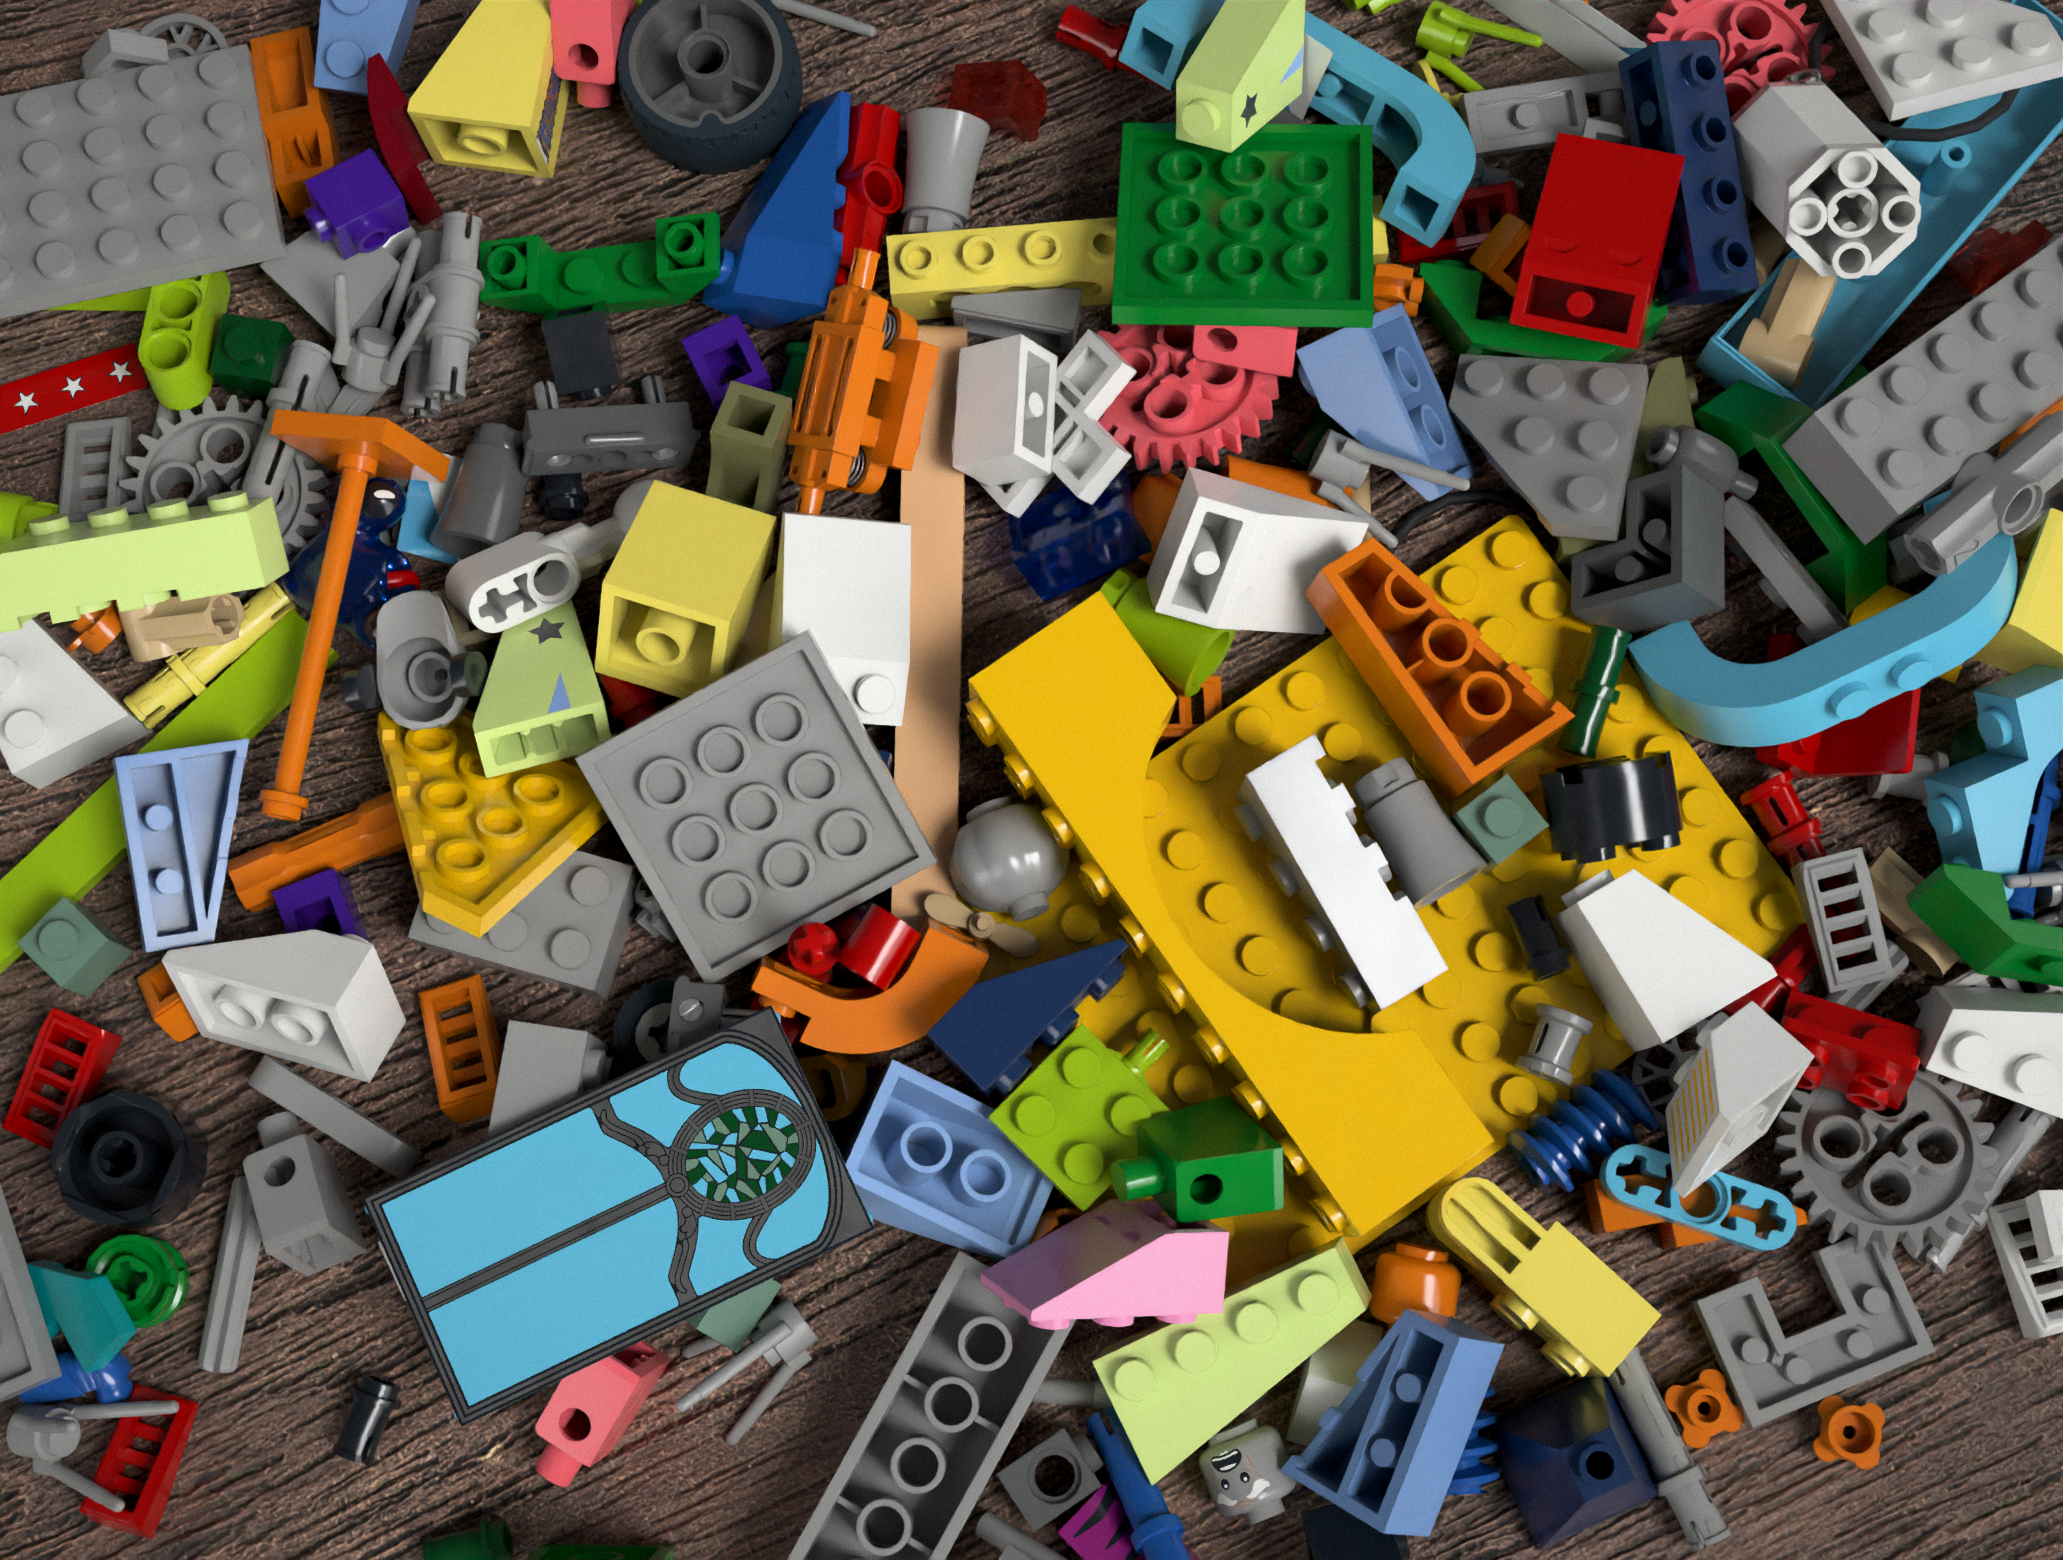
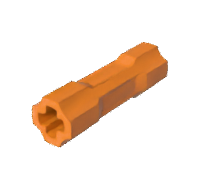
M392 791L361 803L355 811L285 841L270 842L229 860L227 863L228 873L234 884L236 894L245 909L255 913L274 905L276 902L273 891L328 869L334 868L341 872L376 856H387L406 848Z

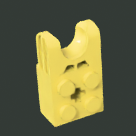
M1480 1177L1461 1179L1453 1185L1442 1188L1427 1204L1425 1224L1432 1238L1495 1296L1489 1305L1502 1319L1518 1331H1521L1523 1327L1530 1331L1533 1330L1546 1342L1540 1349V1352L1568 1377H1572L1574 1373L1582 1378L1609 1377L1662 1316L1558 1221L1540 1225L1498 1186L1487 1179Z

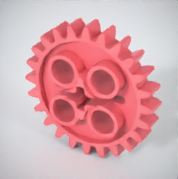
M1667 0L1660 10L1661 13L1657 12L1646 29L1649 33L1643 39V42L1649 46L1657 41L1717 40L1722 70L1729 75L1724 78L1728 107L1733 114H1736L1766 83H1770L1769 78L1780 82L1785 80L1784 77L1808 69V43L1820 23L1804 26L1800 19L1808 6L1803 3L1789 10L1784 6L1786 0ZM1738 28L1747 31L1753 40L1744 37L1738 31ZM1821 45L1820 63L1833 50L1831 45ZM1771 48H1775L1779 51L1769 56L1766 55L1760 58L1749 70V72H1747L1745 69H1742L1744 66L1754 61L1759 54ZM1820 64L1821 73L1828 83L1836 75V69Z
M1116 324L1118 331L1116 334L1102 330L1097 332V335L1110 344L1137 371L1099 418L1098 422L1130 454L1134 452L1138 470L1142 471L1152 459L1159 460L1162 474H1168L1174 460H1183L1187 470L1189 466L1195 468L1196 457L1205 456L1214 466L1219 465V449L1226 447L1230 451L1240 454L1242 452L1240 435L1259 438L1261 435L1259 419L1271 420L1273 418L1272 400L1279 399L1280 395L1278 386L1279 375L1198 359L1193 354L1195 325Z

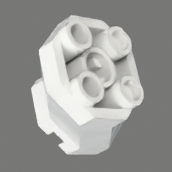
M1804 81L1805 84H1787L1786 82L1766 83L1730 118L1744 194L1779 231L1785 241L1820 276H1840L1843 279H1857L1863 275H1877L1917 238V225L1921 219V205L1919 203L1921 183L1822 81Z

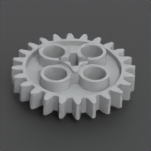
M231 395L225 411H219L211 397L208 396L203 401L202 414L194 415L190 409L180 410L179 414L182 422L175 426L167 419L159 416L156 420L163 435L158 440L142 434L138 437L148 452L146 457H126V463L138 475V478L119 481V486L123 492L135 498L120 506L127 507L128 515L148 513V505L167 500L169 491L175 485L183 482L194 483L193 491L186 499L188 507L208 505L207 498L216 495L223 489H226L228 492L241 490L252 454L257 446L268 416V411L263 402L257 400L249 411L244 413L243 406L238 397ZM231 444L244 446L243 453L237 460L225 464L216 461L219 452L224 447ZM296 449L291 468L282 488L284 491L283 498L275 507L286 557L292 551L300 555L309 556L311 550L302 538L304 533L319 535L324 532L320 522L311 513L324 512L330 508L325 496L315 492L327 487L329 480L324 471L312 470L320 463L299 449ZM287 558L290 570L287 572V574L291 575L294 572V570L292 568L290 561ZM247 590L238 592L240 595H246Z
M1927 1069L1924 1073L1917 1070L1897 1110L1898 1115L1892 1117L1881 1116L1873 1110L1859 1107L1846 1099V1093L1821 1085L1818 1089H1804L1805 1092L1794 1089L1785 1103L1792 1112H1780L1776 1128L1786 1135L1776 1137L1773 1154L1790 1158L1779 1165L1776 1174L1777 1179L1797 1181L1790 1190L1788 1200L1791 1204L1810 1202L1812 1206L1807 1215V1225H1814L1823 1219L1832 1223L1828 1234V1241L1832 1244L1845 1232L1854 1235V1253L1858 1255L1863 1252L1869 1240L1878 1241L1880 1253L1885 1260L1890 1259L1896 1242H1902L1912 1258H1917L1923 1248V1237H1926L1933 1246L1941 1250L1949 1240L1947 1227L1963 1236L1972 1222L1967 1213L1980 1216L1988 1202L1980 1192H1990L1997 1180V1176L1984 1168L1994 1166L1999 1156L1998 1149L1981 1145L1989 1140L1994 1130L1993 1123L1972 1121L1978 1114L1983 1104L1980 1099H1971L1961 1102L1957 1098L1963 1082L1952 1080L1943 1085L1937 1081L1938 1073ZM1917 1115L1926 1116L1928 1121L1917 1126L1913 1131L1911 1130L1904 1136L1896 1154L1892 1152L1885 1153L1852 1189H1845L1842 1186L1841 1182L1848 1180L1866 1167L1873 1149L1879 1152L1885 1150ZM1832 1139L1841 1141L1851 1150L1852 1156L1842 1159L1832 1157L1822 1148L1821 1142ZM1922 1145L1936 1146L1945 1153L1949 1162L1944 1164L1931 1163L1922 1157L1918 1147ZM1878 1186L1891 1188L1900 1196L1902 1204L1899 1206L1883 1205L1874 1198L1870 1189Z

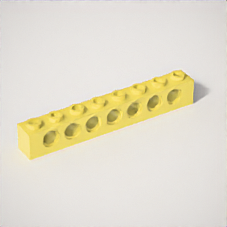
M1382 195L1373 196V268L1376 264H1386L1389 254L1385 220L1378 217L1383 207ZM1117 217L886 236L892 306L914 316L916 320L952 317L951 304L953 296L1057 288L1082 289V306L1112 304Z

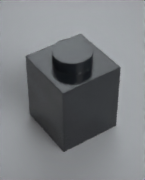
M601 301L545 313L541 324L558 395L574 393L576 401H586L611 394V385L620 384L623 371L607 302Z

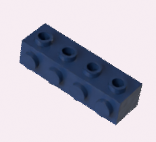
M1717 40L1657 41L1619 61L1618 66L1632 146L1686 156L1656 281L1659 307L1720 303L1759 288L1718 43Z

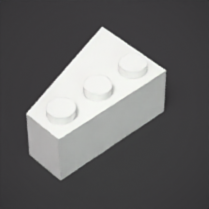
M37 616L22 624L23 627L20 630L0 633V750L12 775L40 790L154 732L152 729L149 730L73 652L66 649V645Z
M1932 986L1914 1025L1915 1028L1923 1030L1915 1056L1920 1058V1063L1925 1069L2063 1119V991H2058V994L2020 993L2017 989Z

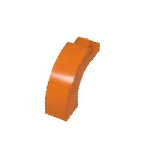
M927 916L919 932L922 935L921 939L885 992L874 985L858 988L830 985L810 975L801 973L797 969L767 955L762 957L752 977L751 990L761 994L758 1002L766 1008L772 1005L774 1011L778 1012L781 1016L794 1018L797 1011L806 1015L800 1028V1042L837 1053L868 1054L882 1052L904 1046L925 1036L975 985L990 955L985 943Z

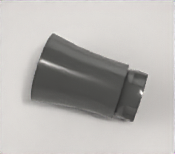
M482 423L480 428H476L472 444L468 445L465 449L459 474L446 507L430 536L431 542L437 548L463 560L519 535L523 505L530 476L522 472L525 452L521 431L499 423Z

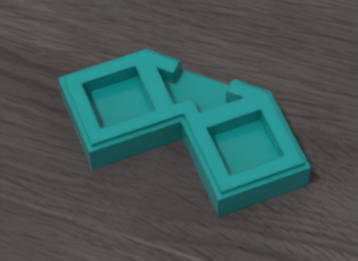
M46 1259L26 1263L50 1339L52 1340L62 1330L85 1373L104 1369L137 1331L109 1278L106 1275L92 1271L76 1272L65 1269V1266H62L61 1263Z

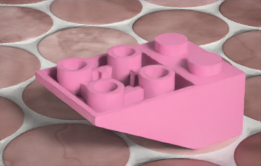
M1153 1198L1134 1199L1122 1202L1120 1199H1111L981 1272L980 1283L1000 1297L1005 1306L1014 1308L1025 1316L1030 1325L1042 1329L1058 1330L1068 1328L1071 1319H1092L1101 1325L1124 1327L1132 1325L1134 1317L1155 1316L1158 1320L1167 1323L1189 1324L1196 1321L1197 1314L1223 1313L1229 1231L1210 1220L1189 1223L1176 1222Z

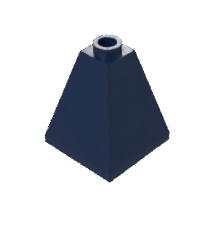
M1605 1377L1579 1378L1497 1416V1422L1481 1428L1485 1437L1498 1442V1450L1493 1452L1494 1457L1538 1550L1549 1547L1658 1496L1651 1473Z

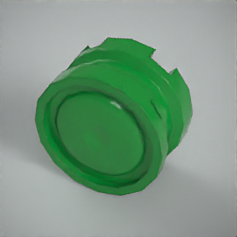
M138 1234L120 1235L102 1243L89 1257L84 1272L92 1271L106 1275L109 1278L136 1328L156 1327L170 1320L183 1306L190 1288L189 1268L183 1254L170 1242L152 1236L146 1237Z

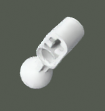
M655 479L642 480L629 486L617 499L612 517L591 527L579 522L546 536L539 532H525L459 561L451 568L445 580V593L448 600L478 629L488 633L504 631L564 604L576 593L580 581L598 574L604 561L616 556ZM548 561L545 570L540 575L534 577L538 567Z

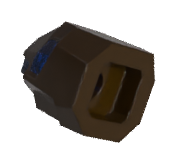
M819 1048L796 1056L826 1122L840 1120L862 1111L876 1071L870 1056L866 1054L837 1053Z

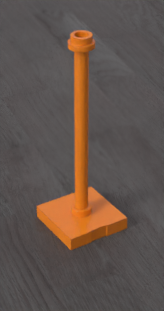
M275 409L270 431L271 435L293 448L299 449L332 471L342 474L273 789L260 790L258 798L259 801L263 802L260 814L276 819L299 822L302 810H307L309 799L298 795L368 478L383 477L445 483L450 458L388 418Z

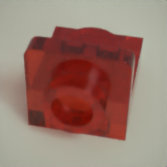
M1020 60L956 64L948 109L977 116L984 120L990 126V129L1010 128L1024 142L1036 141L1040 120L1045 116L1047 110L1046 89L1044 84Z
M2036 218L2017 234H2013L2010 230L2000 234L1996 229L1988 227L1953 255L1946 269L1977 297L2046 248L2053 234Z

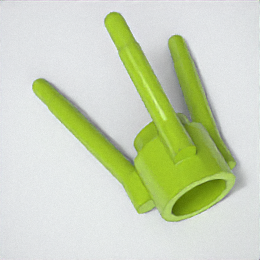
M1434 0L1421 22L1415 41L1416 46L1428 51L1425 60L1431 68L1444 73L1469 93L1486 89L1452 63L1450 58L1453 55L1464 58L1476 32L1532 47L1541 46L1543 38L1540 35L1470 16L1467 12Z

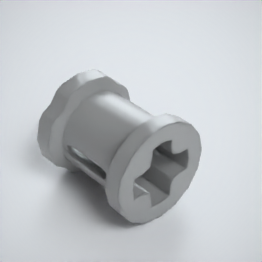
M1934 751L1930 756L1914 753L1913 768L1907 774L1868 775V796L1882 799L1885 794L1918 799L1927 808L1929 801L1923 778L1949 768L1948 754L1940 751Z
M1538 1003L1534 1014L1539 1020L1526 1054L1518 1056L1515 1066L1546 1081L1568 1087L1571 1085L1574 1077L1569 1070L1582 1035H1590L1593 1023L1566 1010Z

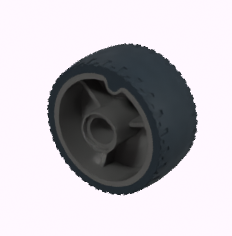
M644 0L643 4L638 6L635 13L630 16L629 22L625 25L624 32L621 34V43L618 46L617 70L620 92L626 111L635 129L645 143L660 158L668 161L673 166H678L679 169H686L692 173L699 172L703 175H706V173L711 175L722 173L725 175L728 172L736 173L741 169L746 170L750 168L751 165H757L761 160L767 159L769 154L774 153L780 144H783L799 115L803 91V75L800 55L794 36L785 18L771 0ZM709 68H718L716 71L712 73H701L703 70Z

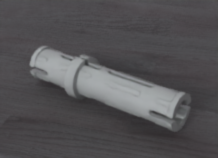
M297 339L292 343L291 353L278 388L270 389L266 404L270 410L241 490L246 491L248 500L272 497L274 507H276L296 452L295 448L270 434L275 409L317 412L318 405L314 402V399L332 355L326 348L306 340Z
M2015 1102L1985 1143L1986 1146L1998 1149L1999 1156L1994 1166L1984 1168L1995 1174L1997 1180L1990 1192H1980L1988 1200L1980 1216L1967 1213L1972 1222L1963 1236L1947 1227L1949 1240L1941 1250H1938L1926 1237H1923V1248L1919 1256L1913 1258L1924 1267L1929 1260L1932 1263L1929 1267L1931 1272L1938 1275L1945 1273L1948 1264L1973 1230L1982 1231L1989 1221V1216L1986 1212L2048 1127L2054 1124L2056 1116Z
M1635 1346L1607 1379L1658 1480L1654 1483L1658 1496H1666L1689 1542L1691 1551H1699L1704 1548L1703 1545L1709 1547L1727 1538L1732 1533L1729 1527L1726 1526L1702 1479L1708 1475L1702 1462L1694 1463L1640 1355L1638 1346Z

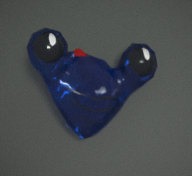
M383 478L371 479L366 484L336 621L337 627L353 634L367 649L376 651L377 616L382 606L390 599L402 593L420 589L419 576L412 571L408 558L401 551L381 541L380 533L393 528L407 511V495L397 481ZM331 523L320 531L295 556L289 564L290 571L284 574L281 582L287 596L309 613L312 612Z

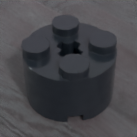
M1670 750L1645 752L1646 758L1631 760L1626 755L1609 757L1555 768L1556 772L1544 771L1538 774L1547 823L1549 825L1552 851L1560 852L1561 861L1576 860L1577 864H1585L1613 859L1617 857L1615 846L1623 845L1624 849L1640 847L1643 852L1681 845L1679 831L1684 829Z
M132 1091L106 1093L107 1095L101 1096L89 1103L85 1102L74 1109L66 1117L56 1134L51 1151L52 1172L56 1173L62 1191L60 1194L67 1206L75 1213L96 1223L140 1229L171 1223L193 1202L205 1179L209 1144L205 1133L186 1111L171 1102ZM128 1151H132V1154L137 1157L133 1169L129 1164L124 1163L125 1155Z

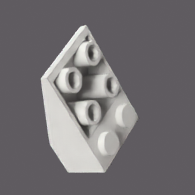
M1189 466L1146 577L1154 612L1217 629L1323 634L1326 624L1304 593L1322 568L1362 543L1369 526V521L1361 516Z

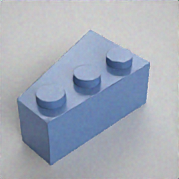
M249 738L115 757L112 760L142 948L145 952L214 941Z
M1406 1308L1356 1372L1357 1377L1360 1379L1339 1407L1328 1408L1318 1421V1424L1321 1426L1318 1434L1301 1455H1292L1280 1471L1383 1534L1430 1537L1505 1344L1452 1316Z

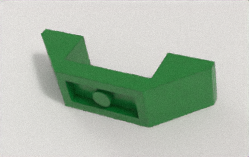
M714 211L656 219V240L556 253L538 234L480 242V271L485 280V288L480 291V301L485 305L545 315L546 312L601 301L607 302L609 314L682 305L721 275L719 215Z
M1438 260L1432 264L1421 262L1417 277L1424 278V287L1419 306L1459 358L1460 354L1617 363L1636 350L1509 324L1510 317L1492 316L1486 320L1476 319L1483 272L1468 270L1465 264L1453 260ZM1652 300L1642 345L1655 337L1668 313V307H1659L1658 301Z
M1739 380L1692 414L1707 434L1719 439L1732 448L1738 459L1752 449H1757L1827 547L1825 551L1807 563L1804 568L1843 616H1846L1887 584V530L1867 545H1864L1783 449L1782 445L1814 413V410L1789 398L1781 397Z
M1963 863L1942 864L1906 895L1908 907L1976 973L2063 987V928L2038 924L2037 921L2032 919L2011 920L2001 873L1973 869Z

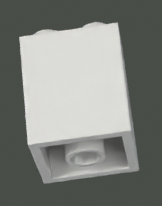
M1609 868L1563 895L1561 899L1567 909L1551 918L1633 1053L1668 1041L1777 976L1771 963L1635 869L1617 879L1614 878Z

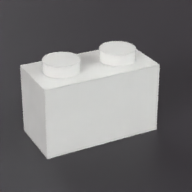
M1022 334L960 348L958 377L955 384L957 400L955 431L952 438V467L989 487L1051 475L1058 356Z

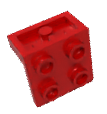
M1793 634L1770 636L1767 663L1790 656L1808 646L1801 638ZM1921 687L1901 693L1868 709L1857 718L1844 720L1809 737L1773 746L1757 747L1755 759L1783 772L1790 769L1794 777L1798 779L1907 774L1913 768Z
M1791 989L1780 1025L1814 1055L1813 1060L1796 1087L1813 1090L1818 1089L1821 1085L1846 1093L1848 1101L1862 1108L1880 1111L1885 1110L1887 1106L1898 1110L1917 1073L1920 1058L1915 1055L1923 1030Z

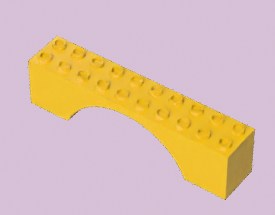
M1100 590L968 680L970 701L965 705L970 713L966 717L971 727L987 748H990L995 743L999 745L1006 755L1003 759L1007 767L1003 770L1015 790L1024 801L1034 795L1044 810L1041 813L1059 847L1071 848L1082 863L1080 865L1082 872L1078 874V877L1089 895L1099 907L1109 901L1121 918L1118 921L1119 926L1115 928L1119 937L1129 945L1128 950L1136 960H1140L1147 955L1159 972V975H1157L1158 979L1153 982L1157 991L1174 1014L1179 1013L1183 1009L1188 1013L1198 1028L1196 1033L1191 1036L1195 1045L1214 1069L1223 1063L1238 1084L1230 1090L1233 1099L1255 1121L1262 1118L1276 1138V1141L1283 1147V1170L1290 1178L1295 1175H1302L1315 1194L1307 1202L1315 1216L1329 1233L1335 1230L1337 1233L1341 1231L1345 1237L1363 1236L1495 1141L1414 1028L1389 1033L1355 1034L1330 1031L1295 1022L1275 1014L1244 997L1212 971L1184 939L1168 913L1153 876L1144 834L1143 814L1145 780L1149 761L1157 742L1170 721L1177 697Z

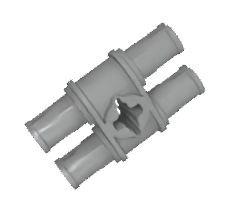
M447 212L442 216V232L424 230L417 235L421 239L422 245L416 260L414 282L409 284L404 299L407 302L403 315L405 328L426 294L434 295L436 301L404 360L406 361L403 399L400 403V411L404 414L412 415L414 414V408H417L416 417L436 418L441 415L440 401L460 403L466 400L467 393L465 387L469 350L474 349L480 341V333L476 329V324L480 317L478 302L479 293L485 288L483 275L477 269L480 231L483 226L482 219L477 216H470L469 222L466 224L467 213Z

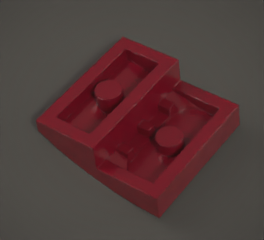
M379 52L368 58L367 94L372 124L379 146L391 172L420 223L424 226L443 215L417 167L418 164L431 158V155L407 112L409 104L407 98Z

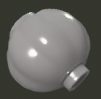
M1001 797L985 802L967 813L966 820L968 824L958 831L951 848L949 871L956 890L968 904L985 912L1010 913L1014 922L1032 919L1050 908L1047 898L1061 884L1069 866L1070 849L1059 847L1041 813L1044 809L1035 805L1015 804L1012 797Z

